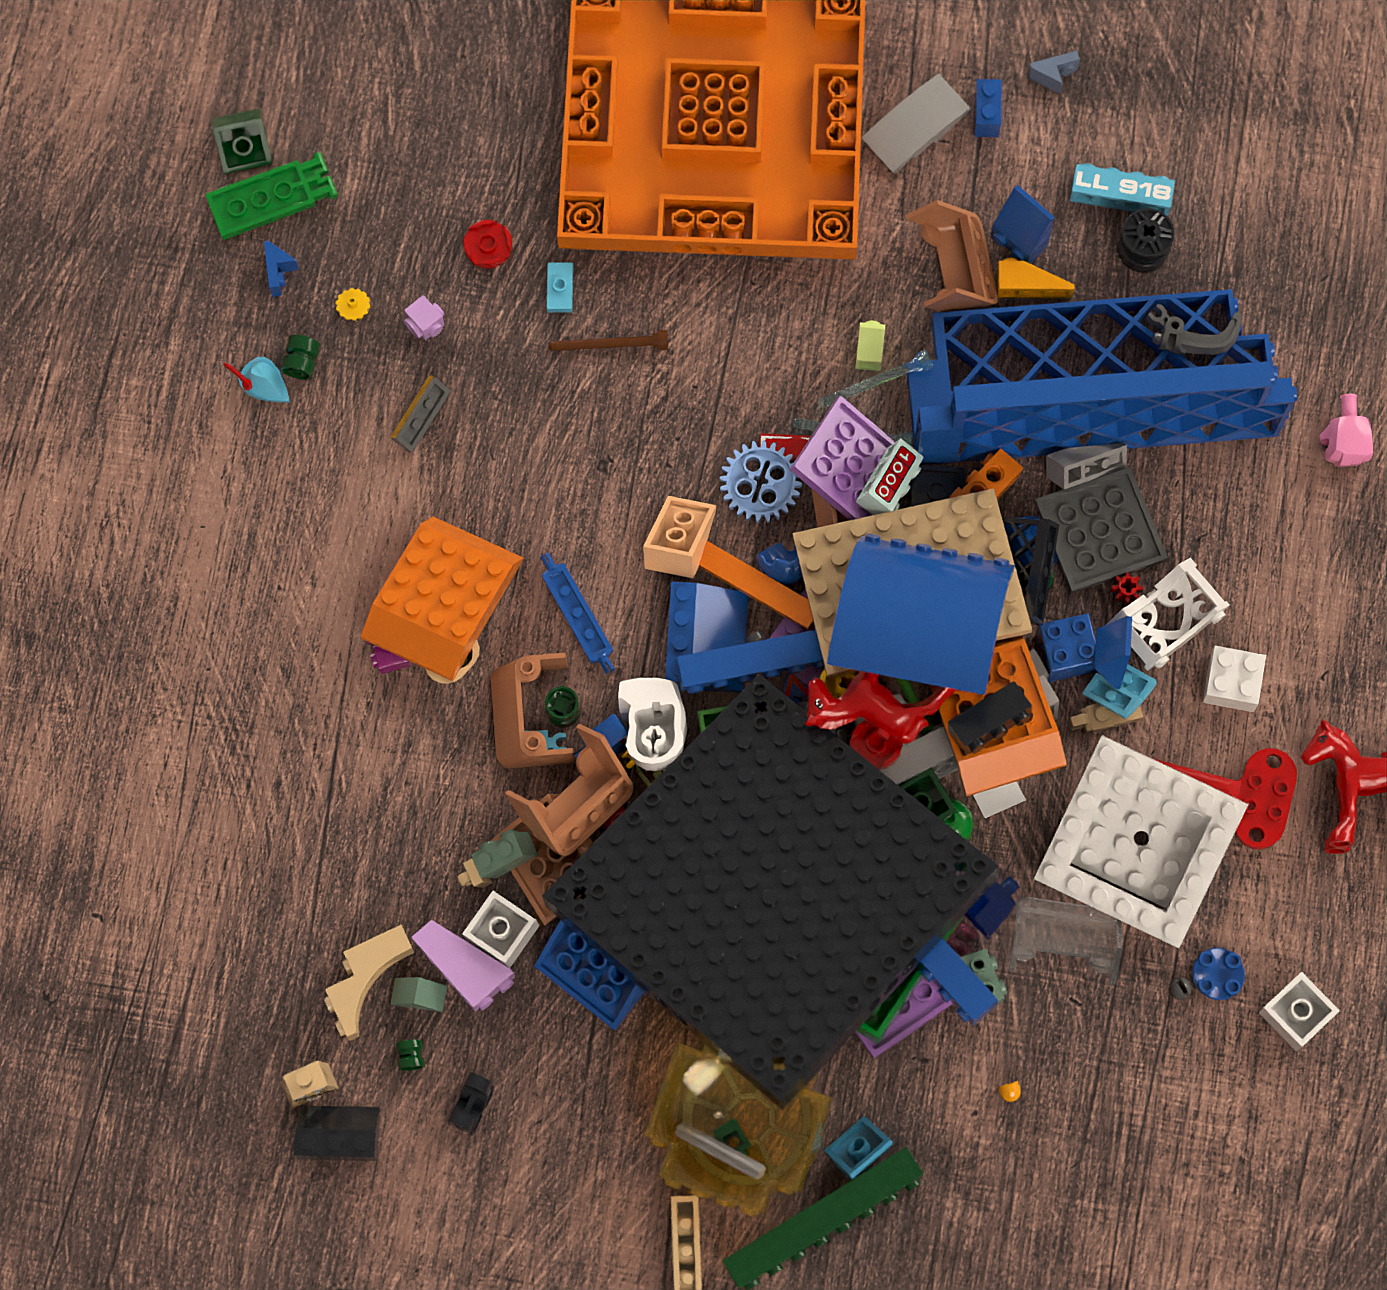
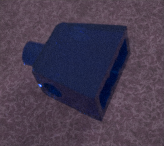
M1011 876L1006 878L1000 885L995 881L964 915L988 941L1014 910L1016 902L1010 896L1020 886Z

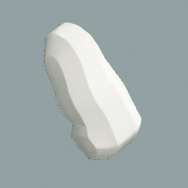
M635 678L621 681L618 695L621 719L629 722L630 725L626 743L629 755L638 766L645 770L659 771L666 769L682 753L687 733L685 709L678 685L673 681L661 678Z

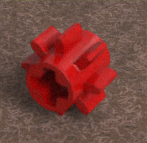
M1126 572L1125 577L1122 579L1119 576L1115 577L1114 581L1117 585H1113L1110 589V592H1116L1115 602L1120 600L1124 602L1125 606H1128L1129 601L1132 599L1135 601L1139 598L1137 593H1141L1144 589L1143 586H1138L1139 576L1133 578L1129 576V572ZM1123 586H1128V590H1131V592L1127 593Z

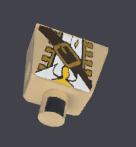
M315 1061L282 1077V1087L291 1109L339 1089L329 1064L321 1061Z

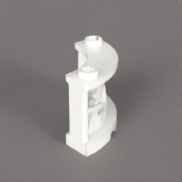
M1191 558L1178 564L1155 585L1156 589L1149 592L1146 596L1143 594L1123 608L1107 623L1109 624L1126 616L1132 617L1131 647L1146 664L1144 668L1147 671L1154 666L1157 669L1164 666L1170 660L1168 657L1197 635L1211 622L1216 624L1225 617L1226 614L1223 611L1230 606L1195 568L1197 565ZM1187 575L1199 589L1192 592ZM1174 591L1177 594L1176 598L1181 594L1183 598L1172 601L1168 598V593ZM1202 593L1214 605L1207 613H1201L1199 610L1200 606L1206 604L1205 601H1197L1193 604V598ZM1156 601L1166 607H1178L1184 604L1183 621L1180 630L1164 631L1153 628L1157 621V610L1154 605ZM1143 613L1151 615V622L1148 626L1144 625L1148 619L1141 617ZM1192 618L1196 621H1200L1193 628L1190 629ZM1146 636L1151 637L1149 640V646L1143 640ZM1166 640H1176L1167 647ZM1158 644L1160 646V651L1154 653L1151 649V645Z

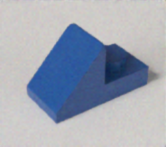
M264 241L269 288L272 297L282 296L281 287L286 286L284 272L299 270V267L293 257L270 241Z

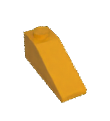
M1006 258L998 263V298L1072 299L1075 284L1026 261Z

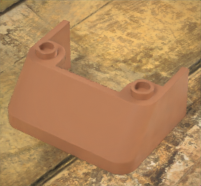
M936 200L905 215L906 220L921 225L923 240L937 248L945 289L938 291L936 297L924 302V307L939 312H952L987 308L997 303L998 295L981 220L975 213Z
M566 652L523 656L493 671L491 675L495 747L498 763L502 767L511 769L575 763L573 748L547 750L546 739L540 732H524L521 683L536 680L541 671L568 669Z
M581 724L576 726V729L587 745L579 753L576 760V765L581 775L545 808L537 800L529 801L509 790L505 793L522 822L554 852L562 856L570 855L631 797L633 792L632 781L605 736Z

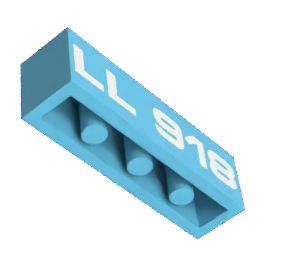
M1088 163L1077 164L1070 201L1131 212L1151 208L1159 210L1168 216L1175 180H1169L1165 176H1145L1141 172H1121L1116 168H1097Z

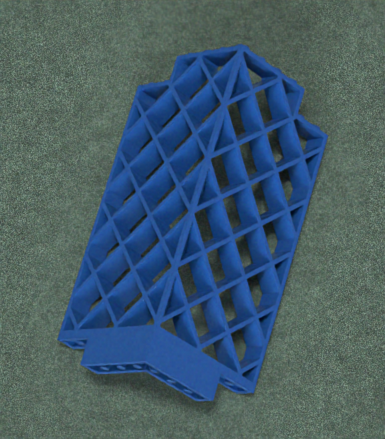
M1232 289L932 313L931 327L935 360L907 362L906 369L914 449L924 457L920 465L982 461L991 452L995 455L1000 448L1012 458L1044 456L1066 448L1084 447L1076 437L1089 432L1093 433L1085 446L1124 443L1127 445V449L1278 437L1281 429L1285 426L1286 419L1289 418V412L1293 410L1294 402L1297 401V388L1292 386L1291 378H1278L1277 366H1273L1272 357L1275 356L1274 343L1270 342L1269 334L1241 336L1242 328L1240 325L1237 340L1227 352L1217 354L1208 366L1197 367L1181 354L1158 349V345L1152 342L1154 333L1141 324L1151 310L1160 304L1186 323L1184 326L1185 331L1190 332L1194 329L1203 335L1220 334L1221 332L1206 322L1203 316L1214 304H1224L1228 326L1233 314L1238 312V299L1233 298ZM1189 306H1201L1196 313L1188 308ZM1126 311H1139L1134 318L1126 313ZM1105 313L1124 328L1107 349L1079 329L1091 314ZM1078 315L1072 323L1063 317ZM1044 318L1062 332L1061 336L1045 354L1017 334L1029 319ZM1016 320L1010 328L1001 322ZM982 323L1001 337L983 359L979 358L955 339L968 324ZM954 325L948 333H945L944 326ZM1131 334L1159 354L1146 371L1135 372L1113 355ZM1069 339L1097 359L1083 376L1073 377L1052 361V358ZM1007 344H1010L1035 364L1021 381L1010 382L990 366ZM1260 348L1262 362L1256 360L1243 349ZM947 349L973 368L959 386H954L953 391H951ZM1227 355L1238 363L1219 365ZM1165 360L1177 368L1158 370ZM1104 365L1115 373L1096 375ZM1042 370L1053 378L1034 380ZM980 375L991 382L990 384L972 385ZM1271 421L1272 431H1269L1263 423ZM1218 422L1209 436L1201 429L1204 426ZM1152 427L1156 428L1147 441H1144L1139 435L1141 431ZM1026 437L1031 438L1022 451L1013 443ZM960 443H968L962 454L958 456Z

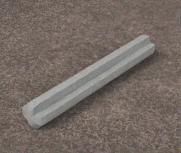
M686 1123L677 1125L676 1137L756 1180L764 1176L766 1168L761 1163Z

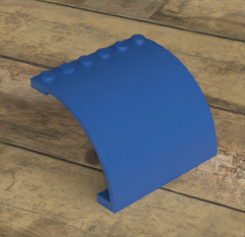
M865 534V537L861 536L853 550L843 583L827 664L985 695L999 622L1015 565L1009 564V560L994 558V561L983 559V555L968 553V556L959 555L957 550L943 548L942 551L933 550L932 546L928 544L907 545L906 541L902 539L885 541L880 540L881 536L875 534Z

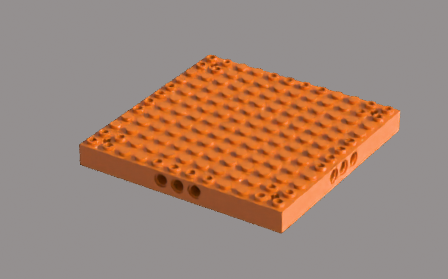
M571 0L557 231L558 247L562 249L856 260L865 0ZM582 220H587V224H581ZM829 229H835V233L831 234Z

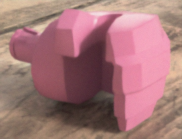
M1343 394L1340 396L1342 417L1332 419L1327 428L1320 434L1321 445L1328 446L1324 454L1325 461L1333 463L1335 467L1358 466L1361 463L1370 461L1373 455L1370 421L1366 417L1357 416L1356 394Z

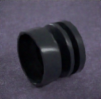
M1151 208L1139 209L1128 216L1124 221L1117 246L1119 258L1126 267L1140 273L1153 272L1162 267L1168 258L1175 236L1174 226L1169 217L1161 211Z

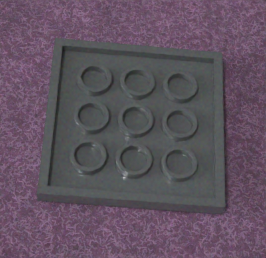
M1131 467L1035 499L1034 503L1040 518L1050 519L1059 524L1055 555L1071 594L1113 580L1116 576H1125L1126 572L1131 574L1166 562L1168 559Z

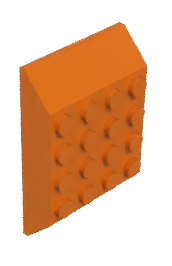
M432 516L420 524L374 600L364 625L361 639L453 681L520 567L523 557Z

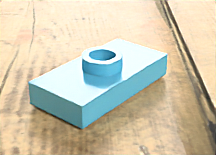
M548 263L547 312H572L573 263Z

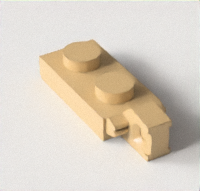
M1096 703L1080 709L1081 714L1070 717L1069 723L1072 731L1086 727L1087 732L1092 731L1095 733L1143 719V714L1139 706L1127 719H1124Z

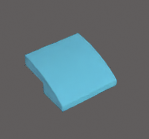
M1127 665L1120 689L1114 688L1101 674L1096 673L1082 694L1127 719L1148 697L1157 682L1154 678Z

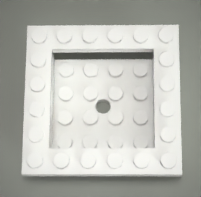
M1101 736L1034 879L1179 948L1248 804L1105 736ZM1145 831L1149 835V842L1145 845H1138L1134 840L1135 833ZM1072 863L1078 867H1081L1122 888H1125L1143 898H1146L1164 908H1167V911H1164L1085 872H1082L1070 866V864Z

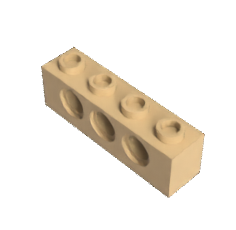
M698 1196L671 1197L674 1290H702Z

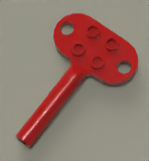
M1265 748L1257 751L1249 758L1242 778L1239 780H1232L1151 758L1247 803L1248 806L1234 833L1242 845L1251 849L1263 850L1272 847L1282 837L1297 781L1296 766L1287 753L1274 748ZM1269 756H1275L1279 759L1280 766L1278 768H1271L1267 765L1266 759ZM1250 830H1259L1262 833L1263 839L1260 842L1252 841L1249 838Z

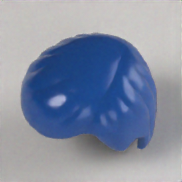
M776 543L757 555V563L763 573L784 586L794 584L803 577L796 548L793 551H789L784 548L782 543Z

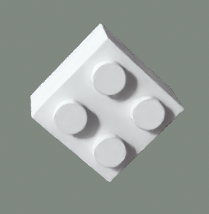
M1214 646L1210 654L1202 703L1254 712L1259 703L1266 655Z
M492 891L462 934L469 942L510 968L540 925L536 919Z
M1301 972L1259 1014L1297 1052L1339 1012V1009Z

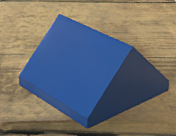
M1126 616L1099 627L1096 631L1094 668L1116 689L1121 688L1130 659L1131 616Z

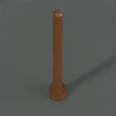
M657 330V333H652V336L551 341L548 344V348L551 351L653 346V348H658V350L669 349L667 330Z

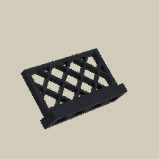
M1002 517L1003 524H1012L1016 530L1007 538L1009 544L1019 536L1026 544L1016 553L1011 546L1010 550L1013 561H1016L1021 568L1017 573L1018 579L1026 575L1029 580L1028 586L1022 590L1030 623L1043 626L1059 524L1045 518L1034 520ZM1030 526H1038L1036 536L1028 541L1023 532ZM1030 550L1033 554L1032 561L1024 566L1019 557Z

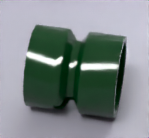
M290 335L286 346L288 356L283 357L281 372L295 379L310 380L315 369L313 360L318 358L320 343L307 336Z
M558 686L551 689L546 695L545 707L550 722L561 728L575 724L580 715L578 696L575 691L569 687Z

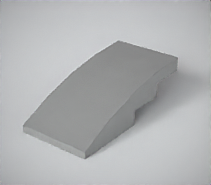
M938 73L900 102L861 138L885 165L896 174L913 157L916 159L932 142L937 143L971 108Z

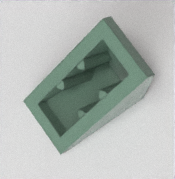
M420 977L395 978L390 1004L443 1013L447 986Z

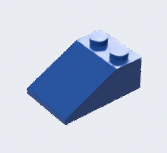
M1016 185L996 218L991 235L996 244L1001 247L1004 246L1010 251L1013 258L1031 264L1048 247L1055 217L1019 185Z

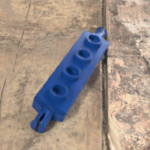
M549 552L545 553V556L543 554L540 559L547 569L542 574L543 581L590 664L599 662L605 674H610V671L613 672L615 670L608 658L613 653V648L565 564L556 565Z

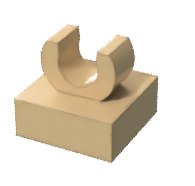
M473 858L463 863L466 872L457 876L461 886L466 885L468 887L473 885L474 887L485 888L492 884L490 878L480 877Z

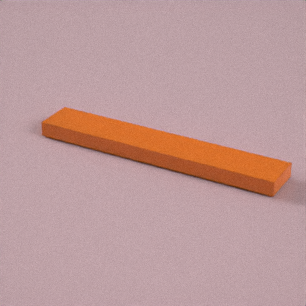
M706 541L699 568L805 630L810 631L814 621L807 598Z

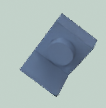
M1073 51L1030 63L1029 79L1060 93L1062 88L1060 75L1067 76L1078 69L1080 61L1078 53Z

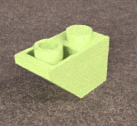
M877 321L860 322L855 369L881 370L885 325Z

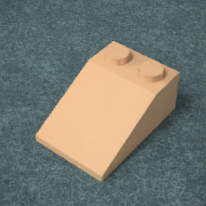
M668 496L643 546L645 569L694 578L706 541L708 540L716 512V505Z

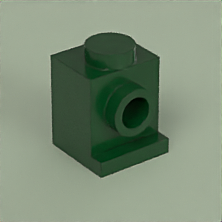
M736 1118L712 1131L719 1142L729 1147V1141L732 1138H737L739 1145L733 1149L746 1156L750 1155L748 1150L752 1146Z

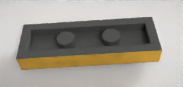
M428 376L390 438L407 452L413 453L451 390L435 376Z

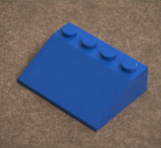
M671 582L666 680L675 682L678 685V689L681 690L675 660L678 656L746 644L748 596L736 590L700 583ZM739 680L729 682V686L714 689L713 685L703 687L704 691L741 693L743 691V684H739Z
M561 920L534 967L614 1031L621 1025L645 993Z

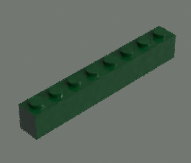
M905 1147L722 1260V1263L738 1290L743 1288L751 1290L760 1284L759 1278L766 1274L772 1277L784 1269L782 1264L791 1259L795 1263L806 1256V1249L813 1245L817 1249L830 1241L828 1236L835 1231L840 1235L853 1226L851 1222L856 1218L860 1217L864 1220L876 1212L874 1207L882 1202L885 1206L889 1205L899 1198L897 1196L898 1192L905 1188L909 1192L921 1184L919 1179L924 1174L908 1148Z

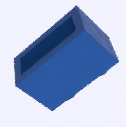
M977 79L974 137H999L1001 129L1002 80Z

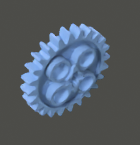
M764 440L761 447H757L755 441H752L751 449H748L743 444L742 453L737 450L733 451L735 459L727 457L726 461L730 467L722 466V471L727 476H721L720 481L727 484L720 487V491L728 492L723 497V500L732 501L729 509L732 510L737 507L738 517L746 513V521L755 516L756 523L759 524L761 517H765L766 522L769 523L770 515H774L779 520V511L788 514L786 505L794 507L795 502L792 497H800V493L794 489L801 488L802 483L795 481L799 477L789 470L793 463L790 464L793 455L790 454L785 457L784 447L776 451V443H773L770 448H766ZM752 460L760 464V468L754 472L746 468V464ZM769 461L770 465L765 475L766 484H762L756 503H753L752 498L757 489V481L755 480L760 479L765 462ZM774 469H780L783 471L784 477L780 480H774L770 476V472ZM747 484L752 488V491L748 495H741L737 489L740 485ZM770 492L775 495L776 499L773 503L767 504L763 502L762 495Z

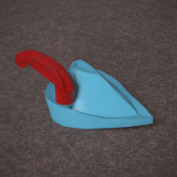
M257 357L245 365L241 373L229 363L225 362L223 364L226 369L238 377L239 384L247 395L258 400L270 402H290L283 378L271 360L265 357Z

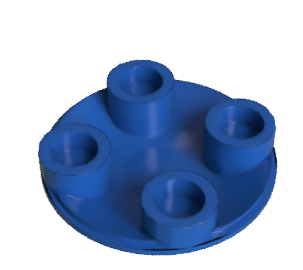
M1210 948L1202 952L1195 960L1192 977L1195 986L1204 996L1213 1000H1226L1235 996L1241 990L1245 979V971L1238 954L1224 948Z

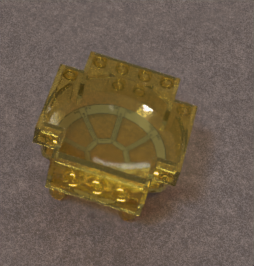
M677 1043L644 1136L651 1138L650 1144L664 1149L667 1144L669 1145L659 1173V1177L666 1179L664 1184L680 1189L681 1185L691 1188L690 1194L704 1199H710V1196L716 1197L715 1203L728 1208H735L738 1205L742 1207L740 1212L756 1217L757 1213L765 1214L770 1197L775 1195L777 1191L790 1195L793 1194V1191L801 1192L808 1170L820 1150L824 1137L825 1121L833 1098L813 1091L814 1084L818 1078L817 1073L782 1111L707 1045H704L703 1051ZM782 1063L780 1066L778 1064H775V1071L778 1068L780 1070H783L784 1064ZM736 1118L752 1146L748 1150L750 1153L748 1157L765 1166L764 1176L756 1180L676 1137L677 1125L686 1123L716 1139L712 1131ZM732 1138L729 1141L730 1147H737L739 1140Z

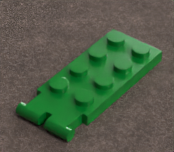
M322 153L313 154V159L301 164L296 160L206 193L207 201L222 239L231 238L316 206L315 201L325 197H329L330 200L336 199L339 195L331 176L321 178L329 173Z

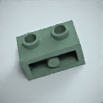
M514 829L501 833L500 839L495 842L488 841L479 846L480 850L471 854L481 878H498L538 856L529 833L515 832Z
M987 949L960 957L998 999L997 1005L1003 1003L1004 995L1007 994L1003 980L997 979L994 970H997L998 967L993 954L988 955Z

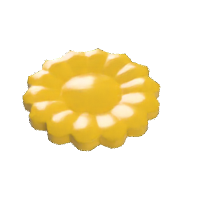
M350 288L338 295L336 310L346 320L356 321L368 314L370 299L360 289Z

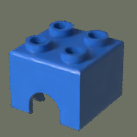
M1089 613L1045 622L1043 626L1038 625L1035 636L1038 648L1042 649L1045 668L1049 673L1048 682L1098 672L1094 668L1096 639Z

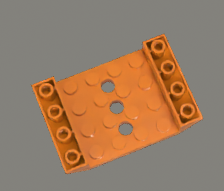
M1022 635L995 641L985 695L956 690L938 709L958 765V775L966 797L1067 766L1056 722ZM1015 681L1032 705L1030 719L1021 726L1015 725L1010 728L1004 737L987 742L986 746L978 753L973 754L971 752L965 756L948 732V721L961 714L959 708L962 705L974 706ZM929 684L933 694L938 686Z

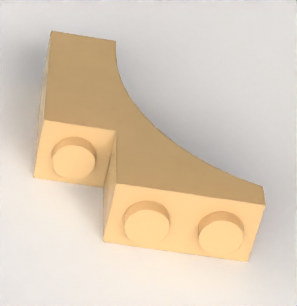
M402 925L344 951L346 959L342 963L348 975L354 974V976L325 989L328 997L324 998V1001L330 1013L336 1012L339 1020L335 1022L339 1034L340 1036L346 1035L349 1041L359 1037L361 1007L373 983L394 963L414 953Z

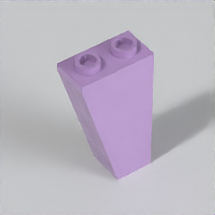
M433 920L429 921L411 937L417 947L475 1012L479 1008L481 1010L486 1009L494 1001L492 998L499 991L504 993L514 984L512 980L515 978V975L510 968Z

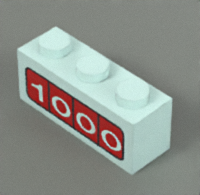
M900 438L887 448L856 502L872 515L897 510L900 506L898 503L899 499L911 487L909 485L910 480L914 479L920 472L921 467L919 465L924 457Z

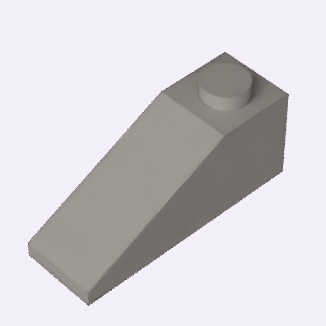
M1119 443L1072 447L1046 455L1047 478L1061 488L1067 489L1126 468L1127 445Z

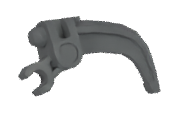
M1160 304L1154 308L1160 317H1155L1151 312L1146 316L1148 323L1156 325L1161 329L1160 333H1155L1152 342L1158 345V349L1181 355L1185 353L1220 354L1227 352L1237 340L1242 319L1241 313L1236 312L1222 333L1203 335L1185 331L1183 321L1179 317H1170L1166 313L1164 306Z

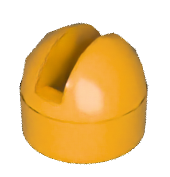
M1018 1081L998 1087L1000 1096L1008 1102L1016 1101L1021 1094Z

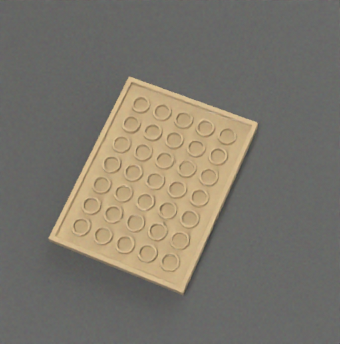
M994 489L793 533V540L827 678L859 671L828 665L827 659L846 572L855 545L861 536L865 537V534H875L881 536L880 540L885 541L902 539L906 541L907 545L916 546L918 543L928 544L932 546L933 550L942 551L943 548L957 550L959 555L968 556V553L983 555V559L994 561V558L1009 560V564L1014 565ZM1015 566L1013 576L1008 585L996 641L1032 633Z

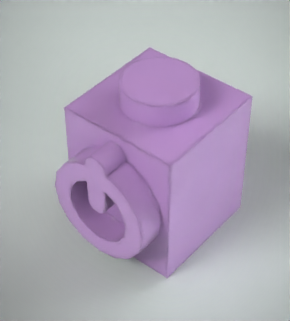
M424 295L404 310L406 316L404 324L415 337L420 338L422 336L424 340H427L429 337L437 336L442 331L444 312L436 303L432 305Z

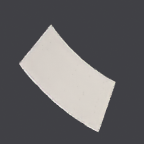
M1017 781L973 795L984 818L1026 801Z

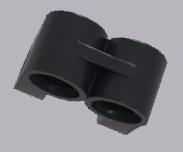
M469 1073L459 1100L448 1117V1125L470 1135L475 1133L481 1121L483 1111L488 1106L495 1089L490 1080L476 1073Z

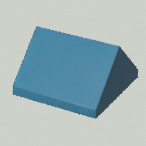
M863 1116L829 1145L824 1152L845 1177L852 1181L890 1150L893 1142Z

